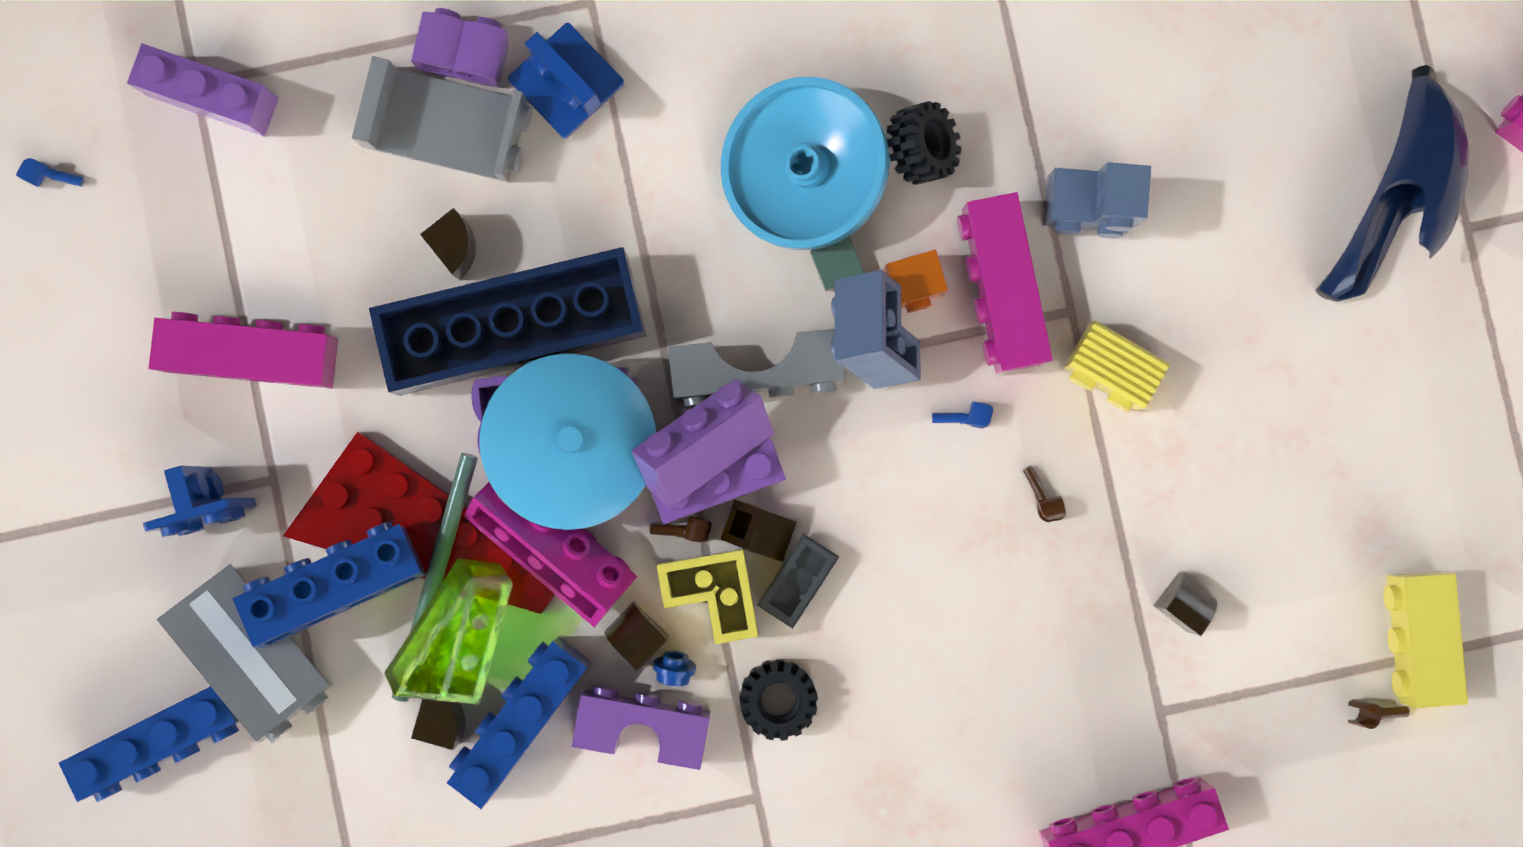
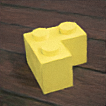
M735 549L657 564L664 609L707 601L715 644L758 637V627L744 549Z

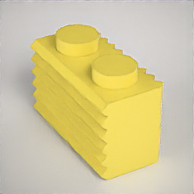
M1094 321L1088 324L1063 368L1072 373L1069 379L1078 386L1089 391L1096 387L1109 395L1106 399L1108 403L1122 411L1130 412L1131 408L1134 410L1145 409L1170 364L1101 323Z

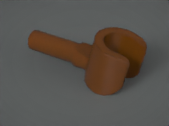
M1033 467L1025 468L1023 472L1035 493L1037 512L1040 519L1045 522L1063 519L1066 516V510L1062 497L1047 498L1046 491Z
M690 516L686 528L675 525L651 524L649 532L650 535L677 536L692 542H704L709 536L712 523Z
M1352 699L1348 703V706L1359 708L1358 717L1354 720H1348V723L1368 729L1376 728L1380 721L1385 718L1408 717L1410 715V710L1407 706L1384 708L1375 703Z

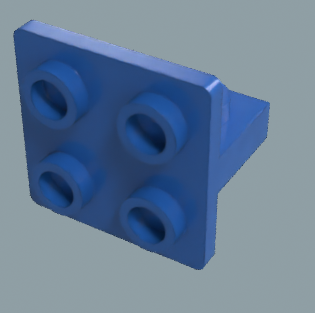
M565 23L548 40H545L538 32L525 42L530 56L508 76L510 84L517 91L523 92L529 104L563 139H567L624 86L623 78L570 23Z
M180 465L164 470L175 513L144 522L143 527L145 532L160 531L162 537L176 534L183 536L204 530V524L208 525L216 522L224 524L245 518L244 510L256 507L257 505L255 498H225L221 500L220 497L224 495L223 484L219 475L216 472L213 473L212 467Z

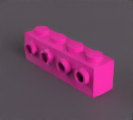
M1018 192L966 202L962 208V215L957 216V225L961 240H968L971 256L966 257V269L970 282H976L980 298L974 300V307L978 323H985L988 340L983 341V351L987 365H994L995 374L1052 362L1053 358Z
M174 311L171 312L170 319L154 317L148 367L150 370L333 389L338 338L325 334L326 327L299 324L298 331L282 330L283 323L268 320H256V327L240 326L241 319L226 316H214L213 323L198 322L197 314Z
M490 482L473 497L463 516L594 628L638 577L629 569L624 560L609 553L588 530L583 528L572 530L553 529L538 525L521 517L501 500Z
M1191 777L1175 782L1173 787L1159 792L1146 791L1132 797V801L1119 805L1107 804L1097 807L1091 811V814L1080 818L1069 817L1051 823L1049 828L1040 830L1039 833L1044 847H1178L1227 831L1229 828L1215 787L1201 778Z

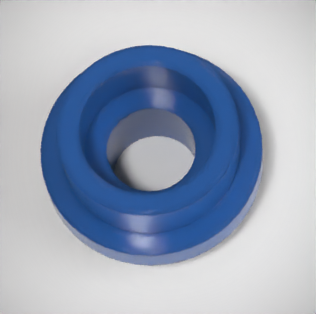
M667 651L663 653V656L654 659L653 670L657 672L656 680L668 686L679 687L690 683L691 676L696 672V664L689 660V656L683 652Z

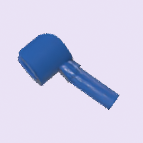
M32 158L25 159L16 173L17 177L36 187H40L45 176L55 181L82 187L84 183L83 176L56 170Z
M972 402L969 414L961 412L932 413V423H960L983 429L991 422L993 407L984 403Z

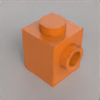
M936 249L887 263L883 269L885 273L901 286V308L906 307L907 313L931 307L930 299L943 296L948 291Z

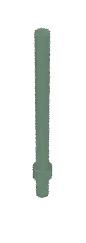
M461 453L407 644L400 649L396 663L400 668L391 696L397 701L407 702L409 700L416 672L421 671L426 656V652L423 650L478 460V457L472 454Z

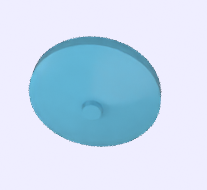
M796 77L783 80L755 95L740 110L732 122L724 141L721 156V179L724 193L739 221L759 238L792 250L824 248L844 240L857 231L877 208L886 188L889 175V147L885 131L875 112L861 97L846 86L819 77Z
M550 355L529 362L517 369L493 394L481 423V460L494 491L511 510L530 522L553 529L572 530L588 528L601 524L620 514L641 493L646 484L631 450L655 434L656 426L652 411L644 395L636 384L618 368L605 361L586 355Z

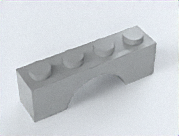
M835 328L796 333L793 346L787 356L774 367L758 372L743 371L730 366L718 355L711 342L670 346L668 351L673 398L676 401L683 400L684 407H695L734 379L739 380L755 392L768 391L769 398L794 395V388L811 386V393L836 391V383L845 381L844 367L834 360L831 351V340L835 336Z

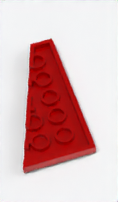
M357 432L286 530L283 537L327 549L345 540H351L352 544L369 538L368 530L391 521L393 527L398 524L406 527L427 574L449 494L362 432ZM464 505L442 585L542 614L555 597V594L463 517L468 508Z

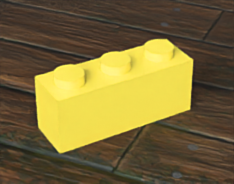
M1434 571L1387 575L1388 585L1384 588L1383 597L1385 606L1390 611L1392 628L1388 631L1387 640L1389 649L1394 654L1396 671L1392 674L1391 682L1394 694L1398 697V702L1414 708L1468 704L1456 573Z

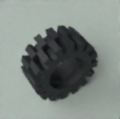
M926 101L898 110L897 114L892 115L890 118L892 125L887 126L886 133L892 136V138L887 139L888 147L893 149V153L889 154L891 162L897 161L898 163L894 169L898 174L904 173L903 179L906 182L912 181L914 185L946 178L955 172L954 167L959 166L960 160L955 155L961 154V146L956 145V140L961 138L959 132L954 133L953 127L957 124L954 118L947 119L950 112L946 108L940 109L941 104L938 102Z
M776 659V661L772 662L767 660L762 662V665L759 667H754L750 670V674L742 682L739 697L741 711L747 725H750L756 734H762L769 740L780 738L781 741L788 740L789 736L795 735L797 737L802 734L801 730L811 725V719L813 715H816L818 708L816 706L818 696L814 683L805 670L801 669L797 664L786 662L783 659ZM775 683L788 685L795 694L794 706L788 713L781 716L768 713L762 706L763 692L768 686Z

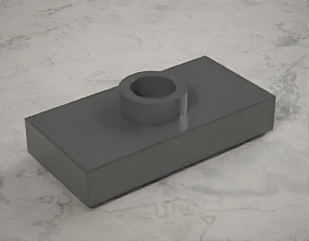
M803 533L762 595L757 606L793 629L839 559V556Z

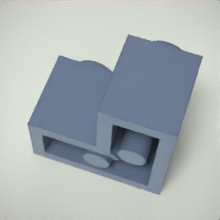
M1107 162L1099 171L1054 168L1047 176L1043 226L1055 227V233L1077 235L1081 233V229L1098 230L1097 236L1122 238L1123 233L1133 230L1134 227L1148 218L1151 166Z
M882 269L835 280V297L831 301V310L835 318V336L831 340V351L834 360L873 389L920 381V340L901 326V286Z

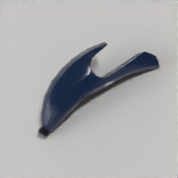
M1428 65L1417 67L1411 71L1412 82L1394 152L1383 178L1347 248L1330 273L1315 290L1324 299L1340 302L1365 294L1375 278L1399 226L1409 215L1424 211L1419 233V244L1429 251L1430 259L1444 246L1453 231L1462 207L1468 179L1469 145L1462 114L1446 90L1434 80V70Z

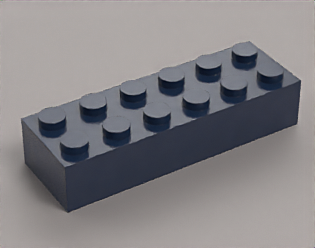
M624 247L369 308L388 393L399 396L522 367L529 362L550 355L576 354L647 336L628 255Z

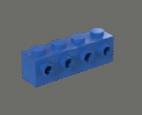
M391 521L385 522L368 530L369 538L355 544H352L351 540H345L327 548L326 553L328 556L311 563L310 558H305L284 568L286 574L270 581L269 577L265 576L243 586L245 593L232 599L252 647L265 648L425 576L426 572L406 527L401 524L393 527Z
M560 637L553 640L550 645L542 641L527 661L533 668L524 680L516 676L501 697L507 702L500 712L496 715L490 711L475 730V733L481 736L471 750L464 746L449 765V768L454 773L447 781V784L480 809L492 798L592 664L591 660Z
M210 686L58 764L77 802L90 796H94L96 802H99L120 792L122 787L119 782L133 776L137 783L161 771L159 762L172 756L174 762L177 763L199 752L200 749L197 743L209 737H212L213 742L217 743L239 732L236 725L239 721Z

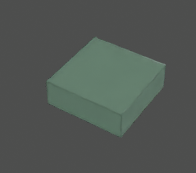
M850 236L836 244L810 251L825 292L835 288V280L864 273Z

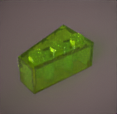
M457 559L384 672L394 696L480 704L513 585L500 564Z

